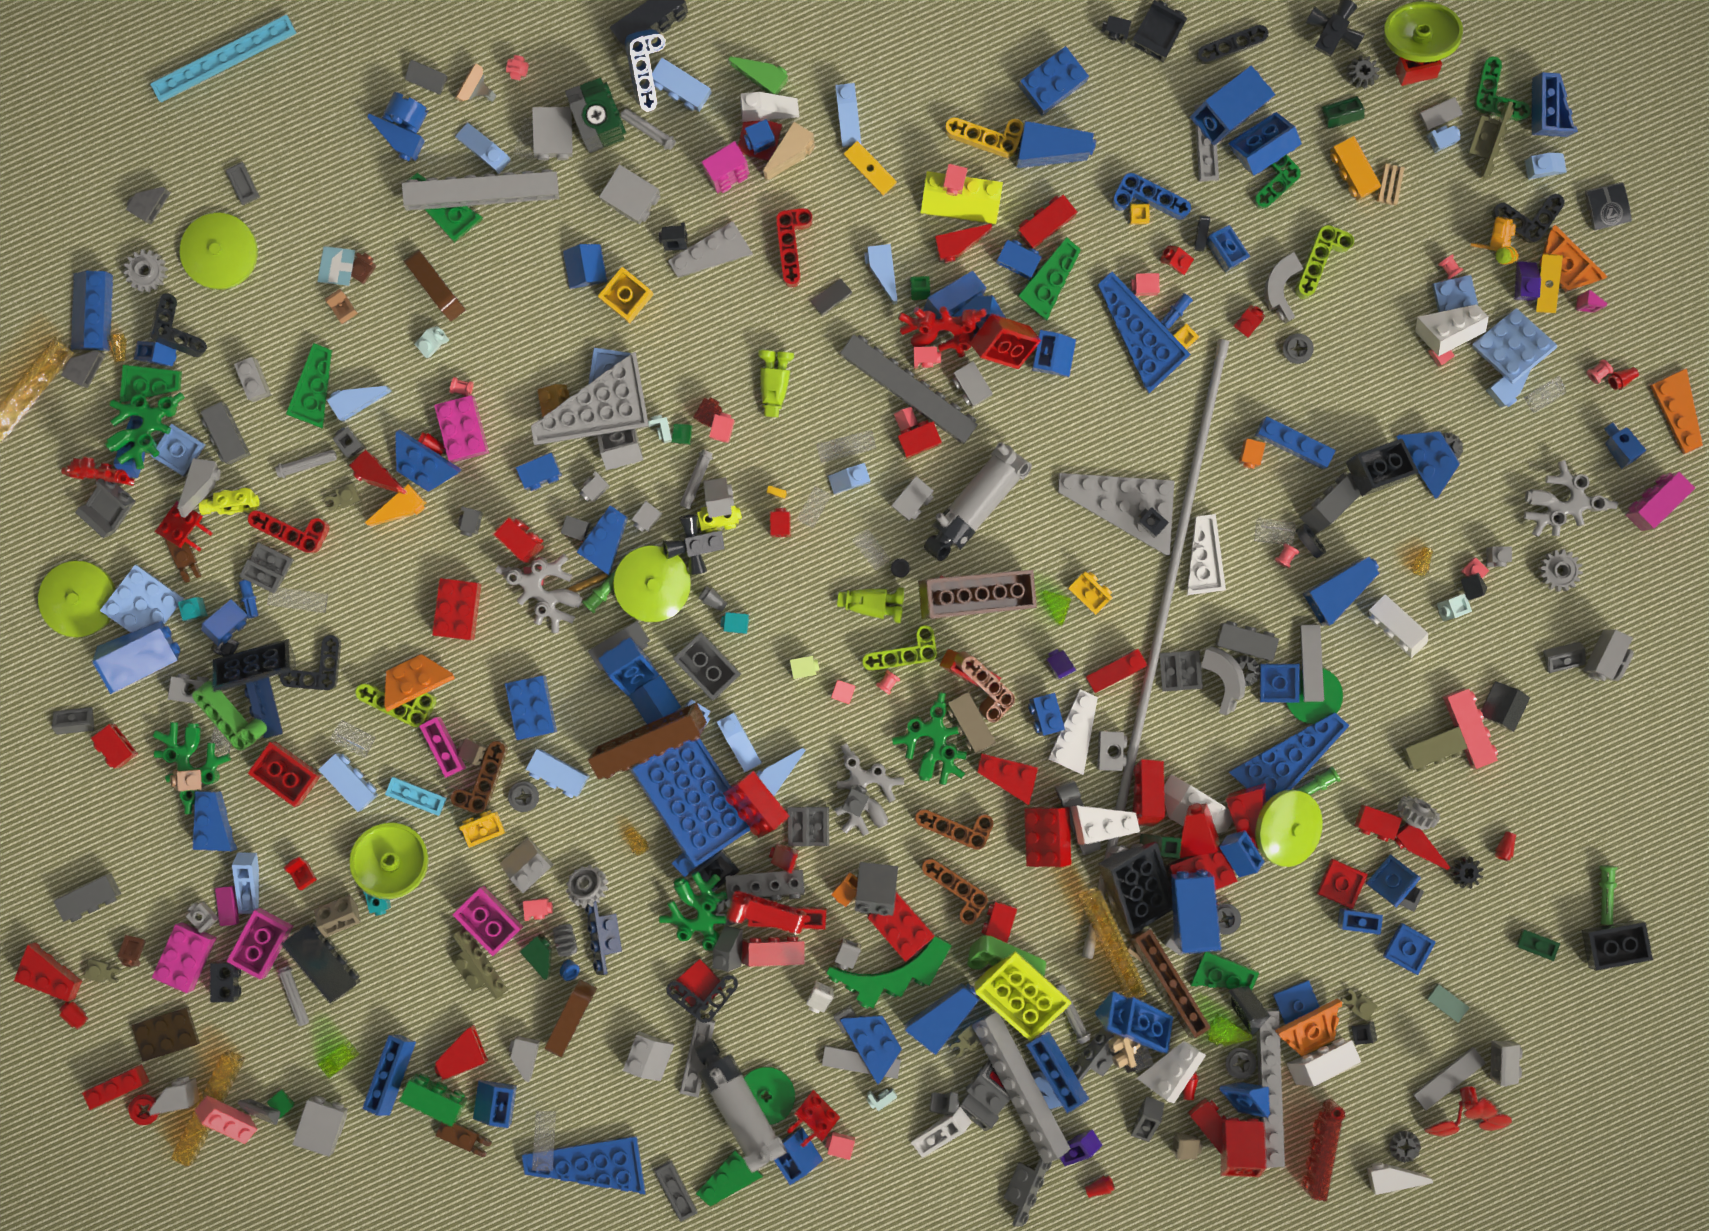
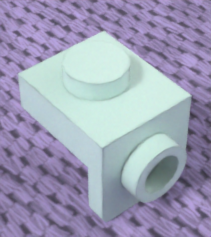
M435 326L427 329L414 345L427 359L442 344L447 343L449 339L442 329Z

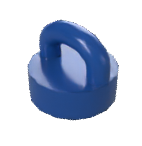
M567 959L561 965L560 975L564 980L571 981L578 976L580 968L575 962Z

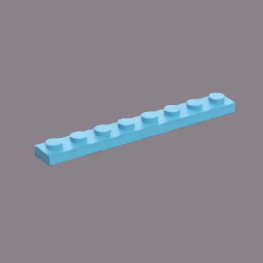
M286 14L151 83V86L158 100L163 102L297 34Z

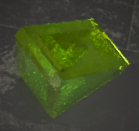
M1047 590L1041 592L1057 625H1063L1072 598Z

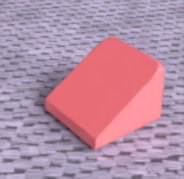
M1432 349L1428 351L1438 367L1455 356L1451 350L1440 356Z
M837 680L831 698L849 704L856 686Z

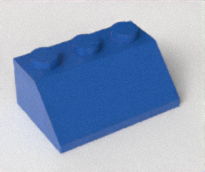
M1275 112L1228 144L1243 167L1254 176L1289 152L1294 151L1302 143L1296 127L1279 113Z

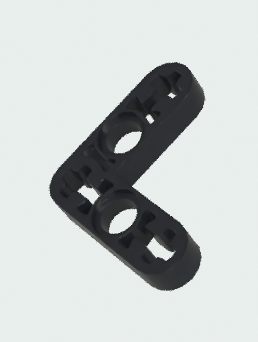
M1560 194L1549 196L1532 220L1506 203L1496 205L1492 210V216L1496 219L1499 216V210L1504 208V214L1507 216L1513 214L1509 219L1519 218L1522 221L1521 228L1515 227V234L1528 243H1535L1542 238L1565 204V200ZM1557 199V205L1559 206H1555L1551 211L1548 210L1553 204L1552 201ZM1540 214L1548 216V223L1543 224L1540 222ZM1537 226L1540 227L1535 233L1537 237L1531 238L1530 232Z
M164 293L157 301L150 330L151 338L157 343L190 356L201 357L207 349L206 343L198 337L172 327L177 300L173 295ZM166 301L169 305L167 309H165ZM159 315L166 316L168 321L161 320ZM160 327L163 328L162 331H161V335L159 334V331H158V330L160 329ZM174 337L181 338L183 344L177 343Z
M328 635L323 639L319 672L292 670L281 674V683L286 687L333 690L338 683L341 651L340 639L334 635ZM331 638H333V642H336V646H332V652H336V655L326 654V651L330 652V646L327 645V641H331ZM328 657L333 658L335 661L332 668L325 666V660ZM324 670L334 671V674H329V680H332V684H329L328 687L323 683L328 677V673L324 674ZM289 673H291L292 677H299V673H301L299 681H291L290 684L288 680H285V677L289 676ZM306 675H311L314 678V682L310 686L304 683Z
M732 974L725 975L705 1000L678 980L671 981L666 988V992L670 998L702 1023H708L737 989L738 979ZM726 979L728 981L730 979H733L734 987H728L726 992L729 994L726 996V994L718 988L720 986L722 989L725 987ZM672 985L675 987L676 985H679L678 990L682 994L684 990L688 993H686L683 996L682 1000H679L678 998L681 995L677 992H675L674 994L671 993L672 988L670 986ZM716 993L721 994L723 997V1001L719 1004L712 1001V996ZM688 996H692L696 1000V1004L692 1007L685 1004V998ZM707 1002L714 1008H717L715 1011L713 1008L709 1011V1018L701 1017V1010L705 1011L709 1007L706 1004Z

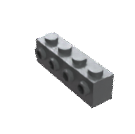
M793 870L792 874L781 871L726 876L727 902H731L735 891L745 892L764 899L770 898L771 901L782 900L781 897L788 896L789 899H800L801 895L805 893L803 870Z

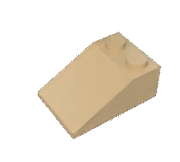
M793 122L764 168V178L770 180L803 160L807 154L811 155L815 148L814 134Z

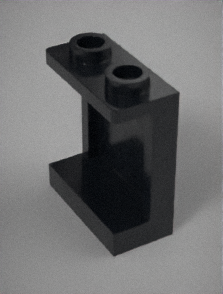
M1154 0L1130 45L1164 63L1187 17L1179 10L1170 9L1165 2Z

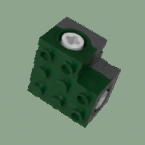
M601 77L565 91L578 129L589 153L625 140L623 135L626 133L625 127L608 83H603Z

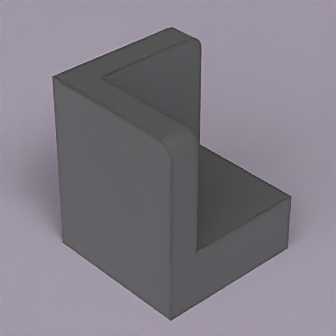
M566 515L561 534L584 542L590 523Z
M1414 887L1399 905L1415 912L1424 891Z
M851 1005L834 1014V1019L843 1034L847 1031L840 1019L842 1017H857Z

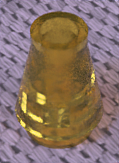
M125 334L109 335V340L107 341L114 362L126 361L127 338H125Z
M1423 547L1411 564V572L1422 577L1429 573L1434 551L1428 547Z
M634 827L624 832L632 853H635L637 857L650 849L649 843Z

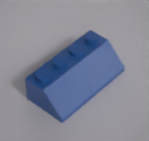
M106 271L74 273L71 350L110 351L113 275Z

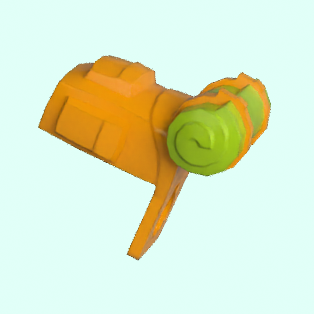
M1498 216L1495 219L1490 245L1471 243V246L1496 251L1495 255L1498 263L1503 265L1511 264L1517 261L1519 257L1516 249L1511 246V236L1515 235L1516 224H1513V219Z

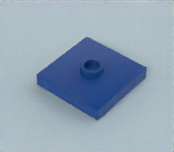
M1260 664V702L1299 703L1300 664Z
M1390 854L1366 884L1397 908L1421 878Z
M1400 923L1383 957L1418 975L1436 941Z
M1309 980L1272 994L1285 1025L1320 1007Z

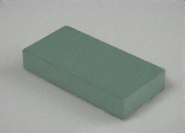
M1438 983L1426 998L1457 1023L1469 1010L1466 1004Z

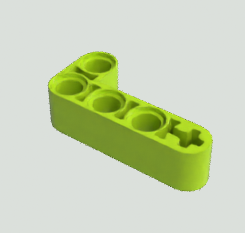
M1329 225L1322 227L1317 232L1296 285L1295 292L1299 298L1306 299L1315 292L1331 249L1343 253L1354 245L1352 234ZM1322 232H1328L1330 240H1325L1322 237ZM1341 238L1347 240V247H1344L1340 244ZM1316 249H1320L1323 252L1322 258L1316 256ZM1308 268H1315L1317 272L1316 275H1311L1308 271ZM1308 281H1311L1310 283H1308L1307 290L1309 291L1305 293L1303 286H1305Z
M924 625L917 630L918 646L866 654L862 661L863 666L867 670H878L933 661L937 655L933 629ZM922 629L930 631V637L927 640H923L920 637ZM925 648L933 650V656L930 659L924 658L922 654ZM908 650L914 653V659L910 662H907L903 657L904 653ZM889 653L895 656V662L891 665L887 664L884 660L885 655ZM882 654L881 661L884 666L879 667V663H874V667L871 668L869 664L865 663L869 656H872L873 659H879L877 655Z
M361 684L355 691L356 697L360 701L413 727H420V725L426 723L436 705L435 695L427 692L417 697L413 705L409 703L402 704L404 713L399 715L396 712V708L387 712L385 706L380 705L379 699L381 696H385L384 690L371 684ZM363 689H368V693L376 695L374 697L364 696L365 693L363 692ZM424 696L430 698V704L427 707L422 704ZM416 713H419L422 717L421 722L418 724L413 720Z

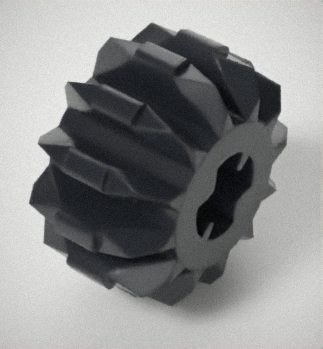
M1461 856L1460 861L1455 859L1454 863L1457 866H1450V869L1454 870V873L1450 874V877L1455 878L1453 883L1456 885L1460 883V888L1463 889L1466 886L1472 889L1473 884L1479 885L1477 878L1483 879L1479 872L1484 870L1482 867H1478L1480 862L1478 860L1474 861L1471 856L1467 859L1465 856ZM1465 869H1468V876L1465 875Z

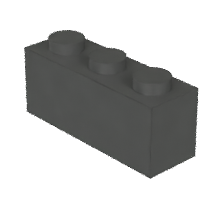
M219 402L200 411L203 416L201 421L211 433L209 435L210 440L214 445H217L219 449L217 454L222 462L232 465L251 455L226 403Z
M639 621L634 622L588 650L600 671L604 670L598 658L606 651L618 646L622 640L631 637L642 650L648 647L647 643L651 640Z
M1227 621L1226 624H1220L1215 646L1268 661L1274 660L1279 638H1275L1274 633L1264 631L1263 634L1257 633L1256 628L1245 626L1244 629L1237 627L1238 623Z
M108 874L53 902L63 922L70 920L72 923L83 918L81 914L87 911L91 914L99 910V905L103 903L109 905L117 901L116 897L121 895V892L113 875Z

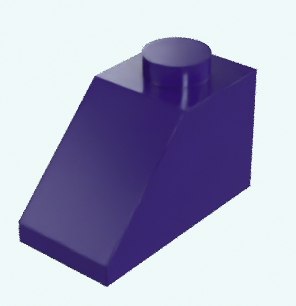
M1517 261L1514 300L1534 301L1540 297L1541 276L1537 262Z
M1056 649L1048 653L1049 657L1045 660L1055 679H1061L1076 671L1064 650L1059 652Z
M1093 1129L1088 1130L1067 1141L1070 1150L1061 1156L1060 1160L1066 1167L1091 1158L1103 1145Z

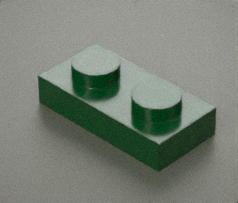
M1522 929L1516 947L1554 961L1561 943Z

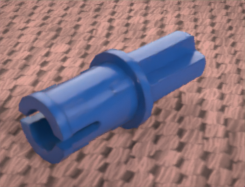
M1183 293L1174 306L1171 305V310L1161 320L1165 328L1169 329L1179 316H1183L1184 310L1193 301L1190 296Z
M247 580L240 581L241 602H244L245 611L248 615L247 618L258 617L255 602L256 596H254L251 582Z

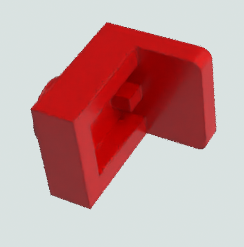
M1168 245L1164 249L1159 261L1163 264H1168L1180 275H1185L1194 258L1180 247Z
M1250 304L1234 324V327L1249 338L1263 321L1265 315L1258 306Z
M300 857L292 859L284 866V870L291 875L297 888L301 891L317 880L309 863Z

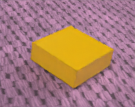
M1149 204L1129 205L1130 224L1150 223Z
M1187 324L1183 325L1173 335L1185 349L1199 338Z
M768 486L766 492L769 495L786 499L787 495L786 490L773 486Z

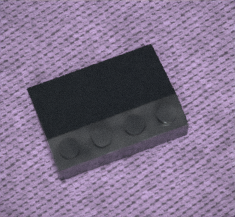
M289 639L213 659V692L292 671L296 668V658Z
M1154 841L1113 854L1098 863L1119 929L1133 935L1173 910L1172 889L1157 842Z
M310 923L281 943L282 947L329 1004L343 997L361 982L358 972L353 968L350 969L346 964L347 959L341 953L338 954L336 952L334 943L322 935L316 924Z

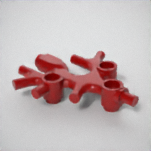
M919 307L913 310V313L919 318L910 317L902 312L899 314L898 319L908 324L900 328L902 335L916 329L920 331L911 338L913 347H925L936 339L939 331L947 330L954 337L939 344L938 350L942 352L953 348L956 350L958 357L963 358L965 356L964 351L972 347L970 342L974 338L973 330L975 325L980 321V318L986 316L985 309L978 311L966 309L962 312V316L952 317L946 307H941L939 309L942 316L941 319H935L936 316L933 312L923 311Z
M82 457V459L73 458V461H70V466L67 465L61 469L63 475L76 479L90 478L96 479V481L103 479L107 482L133 486L135 479L129 478L124 470L112 469L113 465L101 463L98 469L95 468V459Z

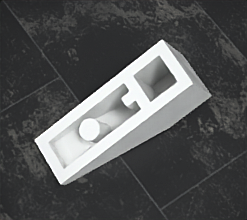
M763 92L741 93L742 122L799 117L797 98Z
M816 981L806 1003L809 1006L808 1009L816 1013L820 1011L825 1012L833 998L834 989Z
M958 1107L956 1113L944 1116L912 1140L911 1143L923 1158L963 1134L972 1121L963 1109Z
M1382 1162L1374 1163L1372 1167L1367 1168L1371 1190L1376 1195L1433 1183L1428 1175L1383 1164Z

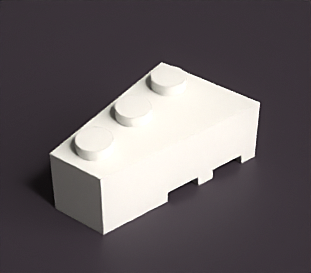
M1477 304L1417 317L1415 332L1440 356L1486 332L1488 316Z
M1386 594L1369 610L1370 621L1376 626L1379 625L1383 632L1390 639H1393L1410 658L1428 643V633Z
M1070 806L1078 844H1088L1140 832L1136 813Z
M1340 1038L1333 1041V1044L1319 1048L1315 1052L1288 1062L1287 1065L1296 1085L1316 1086L1360 1063L1361 1060L1353 1041Z
M1183 1041L1137 1077V1079L1165 1100L1175 1103L1206 1055L1193 1045Z

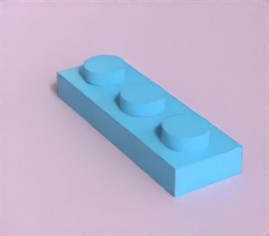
M396 777L391 778L385 793L389 797L440 816L447 797Z

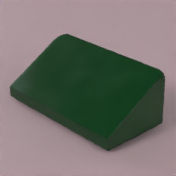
M1358 96L1321 108L1328 129L1364 119L1365 108Z

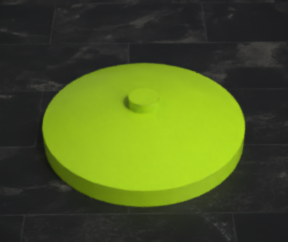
M1425 1L1412 2L1398 7L1388 16L1384 27V39L1387 46L1398 56L1415 62H1433L1448 57L1457 50L1463 35L1462 22L1455 12L1441 4Z
M210 213L199 217L188 226L181 239L180 259L183 268L195 282L206 288L225 290L241 284L252 273L257 262L258 247L253 232L243 221L230 214Z
M648 545L639 547L629 552L616 568L613 580L616 599L626 613L640 621L660 622L669 619L682 609L688 599L691 586L689 571L678 555L667 560L661 546Z
M69 561L56 566L45 576L38 593V606L44 621L57 633L68 637H87L99 632L110 622L111 618L100 610L116 589L110 576L99 566L84 561Z
M1284 790L1275 794L1264 805L1256 824V841L1261 854L1269 862L1282 867H1292L1305 861L1314 852L1319 843L1323 826L1321 810L1314 798L1298 790Z
M383 823L368 829L357 839L350 854V870L355 882L365 893L380 899H395L413 891L425 877L429 862L428 851L421 836L410 827L399 823Z

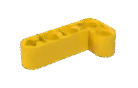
M951 118L946 123L945 133L953 140L1005 158H1010L1016 152L1024 126L1019 119H1011L1006 125L1004 134L959 118ZM953 125L957 126L955 132L951 131ZM1011 126H1017L1019 128V132L1012 133L1009 128ZM965 128V129H964V134L961 135L962 129ZM969 131L976 132L977 137L973 139L969 138L967 136V133ZM992 137L995 143L988 145L985 139ZM1007 143L1011 144L1013 146V150L1006 151L1004 150L1003 145Z

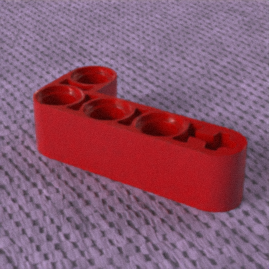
M806 208L784 210L779 212L776 217L784 283L791 288L797 287L801 280L795 230L807 229L813 223L812 213ZM807 215L809 216V221L802 223L799 221V217ZM783 217H788L790 223L783 225L780 223V220ZM785 236L793 238L789 244L783 243L782 239ZM791 254L795 257V260L792 263H787L784 260L785 256ZM792 268L795 277L793 282L789 279V269Z
M256 510L248 515V523L252 527L311 554L317 553L321 549L330 529L328 522L319 518L312 519L304 532L265 512ZM256 517H260V519L267 521V523H259ZM321 522L323 528L317 533L315 525ZM275 523H278L280 526L277 533H274L272 530ZM293 531L297 533L295 541H291L289 537ZM312 539L314 541V547L311 550H309L307 548V542Z
M735 891L726 917L730 921L737 923L743 922L744 918L791 933L800 934L807 914L800 909L745 892Z

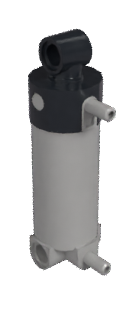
M999 442L991 453L992 457L954 502L943 513L936 515L937 520L932 527L938 532V535L930 536L924 544V550L936 560H945L950 554L951 545L961 550L1020 479L1024 480L1029 474L1032 467L1031 463L1018 455L1011 446Z
M712 1038L696 1047L695 1052L703 1065H706V1068L698 1074L744 1153L745 1157L743 1158L749 1169L755 1172L767 1165L769 1161L772 1162L787 1153L780 1137H776L753 1096L732 1054L722 1058L721 1052Z

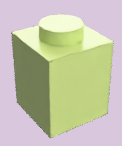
M813 656L790 660L793 679L817 675L816 671L819 670L818 660L813 659Z

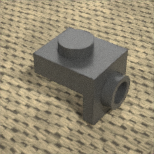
M852 785L842 809L860 817L869 799L867 789L860 785L856 787Z
M932 1093L929 1111L942 1115L956 1113L959 1106L958 1093Z

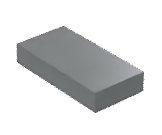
M1455 97L1419 114L1426 131L1463 115Z

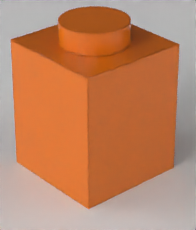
M1245 439L1238 463H1242L1243 467L1249 469L1260 466L1266 443Z
M849 872L831 894L838 903L846 907L856 897L858 878Z

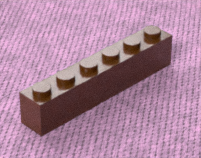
M1143 928L1128 939L1188 1037L1196 1039L1211 1029L1152 930Z

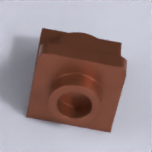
M357 252L351 276L365 284L376 268V265L372 262L374 259L365 252L363 255Z
M125 935L117 956L122 965L130 968L140 966L139 958L145 945L144 939Z

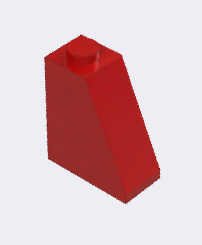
M1195 803L1188 806L1181 840L1180 858L1217 853L1220 840L1208 804Z
M471 1025L435 1062L436 1066H434L436 1075L441 1077L442 1081L485 1064L488 1061L475 1025Z

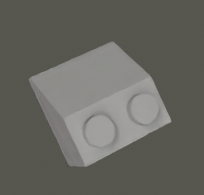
M636 429L597 435L600 454L606 470L616 469L643 460Z
M529 837L499 863L509 879L522 893L526 892L554 865Z
M638 1031L623 1071L640 1078L661 1081L675 1044Z
M1491 1041L1490 1079L1498 1085L1509 1086L1519 1084V1078L1522 1076V1069L1519 1066L1520 1059L1522 1058L1520 1044L1511 1041Z
M189 1076L171 1082L172 1085L165 1088L149 1111L150 1115L187 1109L199 1102L196 1078L189 1079Z

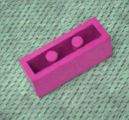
M436 717L420 725L445 778L466 769L462 758L458 756L459 752L441 717Z

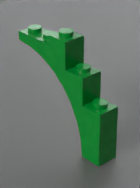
M935 935L918 955L904 965L892 970L875 974H858L829 965L826 974L829 975L828 979L831 981L844 983L845 988L853 993L858 991L856 999L859 1001V1005L866 1009L869 1007L874 1008L884 988L887 989V994L896 998L897 995L902 997L912 977L915 978V983L923 987L925 984L930 986L952 945Z

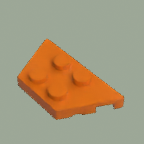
M1556 225L1551 227L1539 266L1541 267L1543 254L1563 255L1559 286L1565 292L1607 277Z
M422 654L387 670L384 705L386 711L388 712L455 679L453 673Z
M1337 998L1276 1029L1275 1032L1303 1057L1335 1040L1336 1027L1339 1022L1337 1012L1338 1008L1342 1007V1001Z

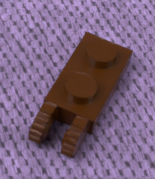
M165 539L185 583L190 582V576L186 570L188 566H191L196 578L201 577L197 559L191 546L184 543L180 548Z
M442 1122L436 1133V1137L481 1157H485L487 1152L474 1146L475 1142L478 1141L485 1146H491L492 1143L491 1140L479 1135L480 1133L457 1122L452 1127Z

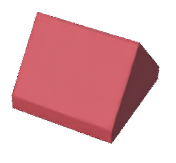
M912 407L902 409L894 414L900 431L909 427L912 428L918 424Z

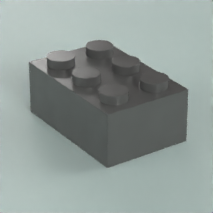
M702 632L673 658L712 701L741 675L738 669Z

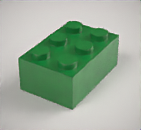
M420 1073L419 1075L415 1074L408 1081L399 1102L452 1127L459 1119L468 1098L465 1097L463 1092L458 1090L452 1091L447 1088L446 1084L442 1082L435 1083L430 1080L429 1076Z

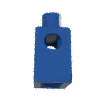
M1614 422L1604 428L1610 437L1605 442V445L1621 469L1637 460L1646 451L1629 428L1625 427L1620 431Z

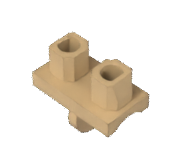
M1113 1033L1114 1038L1107 1043L1112 1052L1119 1051V1054L1112 1058L1114 1065L1118 1068L1125 1065L1133 1068L1136 1066L1133 1054L1137 1053L1140 1043Z

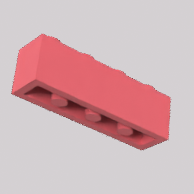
M1462 689L1444 696L1443 699L1454 726L1460 728L1468 747L1464 749L1470 767L1478 769L1498 761L1496 757L1498 755L1497 749L1494 745H1491L1489 740L1491 735L1488 728L1483 725V714L1475 705L1476 697L1474 693L1469 689Z

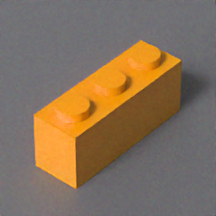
M1354 136L1330 150L1331 160L1334 164L1338 165L1341 178L1347 181L1349 193L1357 201L1381 187Z

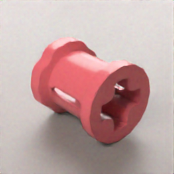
M1453 254L1438 264L1439 267H1443L1448 275V279H1451L1463 270L1453 259Z
M1602 359L1595 368L1587 371V375L1593 383L1599 384L1603 377L1613 373V368L1606 360Z
M453 377L450 393L462 394L465 397L470 396L473 390V382H465Z
M1284 543V549L1279 557L1275 558V561L1289 569L1291 561L1295 555L1299 554V551Z
M886 670L885 676L876 686L890 695V690L900 679Z

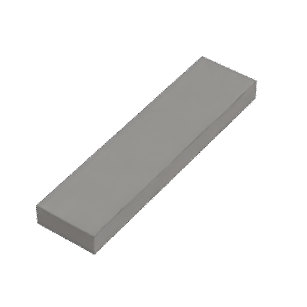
M1195 105V106H1194V112H1195L1201 105ZM1195 125L1199 182L1218 181L1217 144L1215 146L1212 145L1211 141L1201 132V129Z
M1301 625L1304 702H1323L1320 625Z
M696 1019L680 1094L699 1097L702 1080L698 1073L705 1069L706 1065H703L698 1058L695 1048L712 1038L716 1021L711 1020L708 1023H702Z
M825 1046L822 1066L871 1074L858 1051ZM895 1059L884 1077L898 1079L901 1059Z
M1472 1047L1414 1092L1413 1096L1423 1109L1427 1110L1485 1065L1486 1062L1477 1050Z

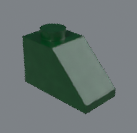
M539 934L520 953L538 974L546 980L551 973L552 948L550 947L551 942L544 935L541 937Z

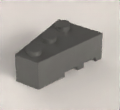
M1351 473L1347 475L1341 474L1335 480L1336 484L1334 486L1330 485L1323 492L1324 495L1321 498L1318 497L1311 504L1312 507L1300 517L1314 534L1331 525L1361 495Z

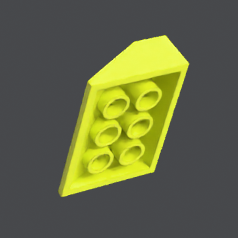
M1016 951L988 969L974 983L975 993L1030 1042L1072 1003Z

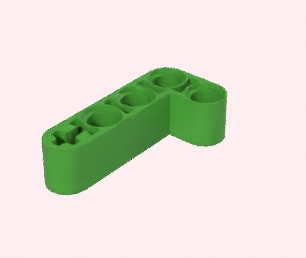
M205 682L193 692L192 697L234 748L244 750L267 731V727L262 720L254 719L248 723L221 690L213 692V682Z
M981 936L971 945L967 965L971 969L981 970L988 964L994 966L1016 951L1044 977L1046 970L1045 960L992 936Z

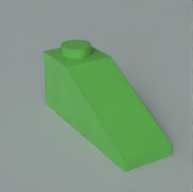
M732 56L728 59L729 65L766 93L778 95L788 82L787 71L781 66L776 67L773 64Z

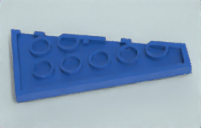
M1112 271L1097 286L1143 385L1149 394L1191 354Z
M1334 712L1228 772L1245 788L1266 783L1265 801L1267 803L1275 794L1284 790H1292L1350 725Z
M637 1136L522 1154L525 1175L554 1178L566 1182L572 1181L578 1182V1184L646 1194Z

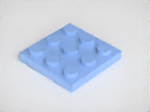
M1516 308L1472 344V348L1511 384H1514L1557 348V344Z
M135 564L100 611L129 632H134L159 621H163L165 624L179 606L178 602L183 601L184 598Z

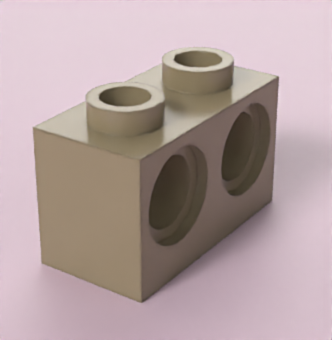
M350 895L314 909L317 928L325 938L361 923L358 905Z

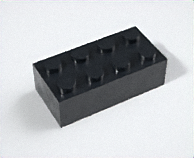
M647 0L609 27L614 40L627 56L625 39L628 35L649 29L665 33L671 28L673 23L676 21L680 22L686 18L688 13L686 1ZM639 41L634 42L632 48H636L639 45Z

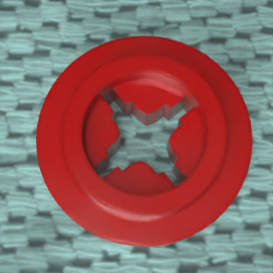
M149 1094L136 1096L129 1105L131 1119L139 1125H149L157 1120L160 1113L150 1115V1112L149 1114L145 1112L140 1115L143 1109L141 1105L146 1106L149 1104L148 1111H150L156 1102V1098Z

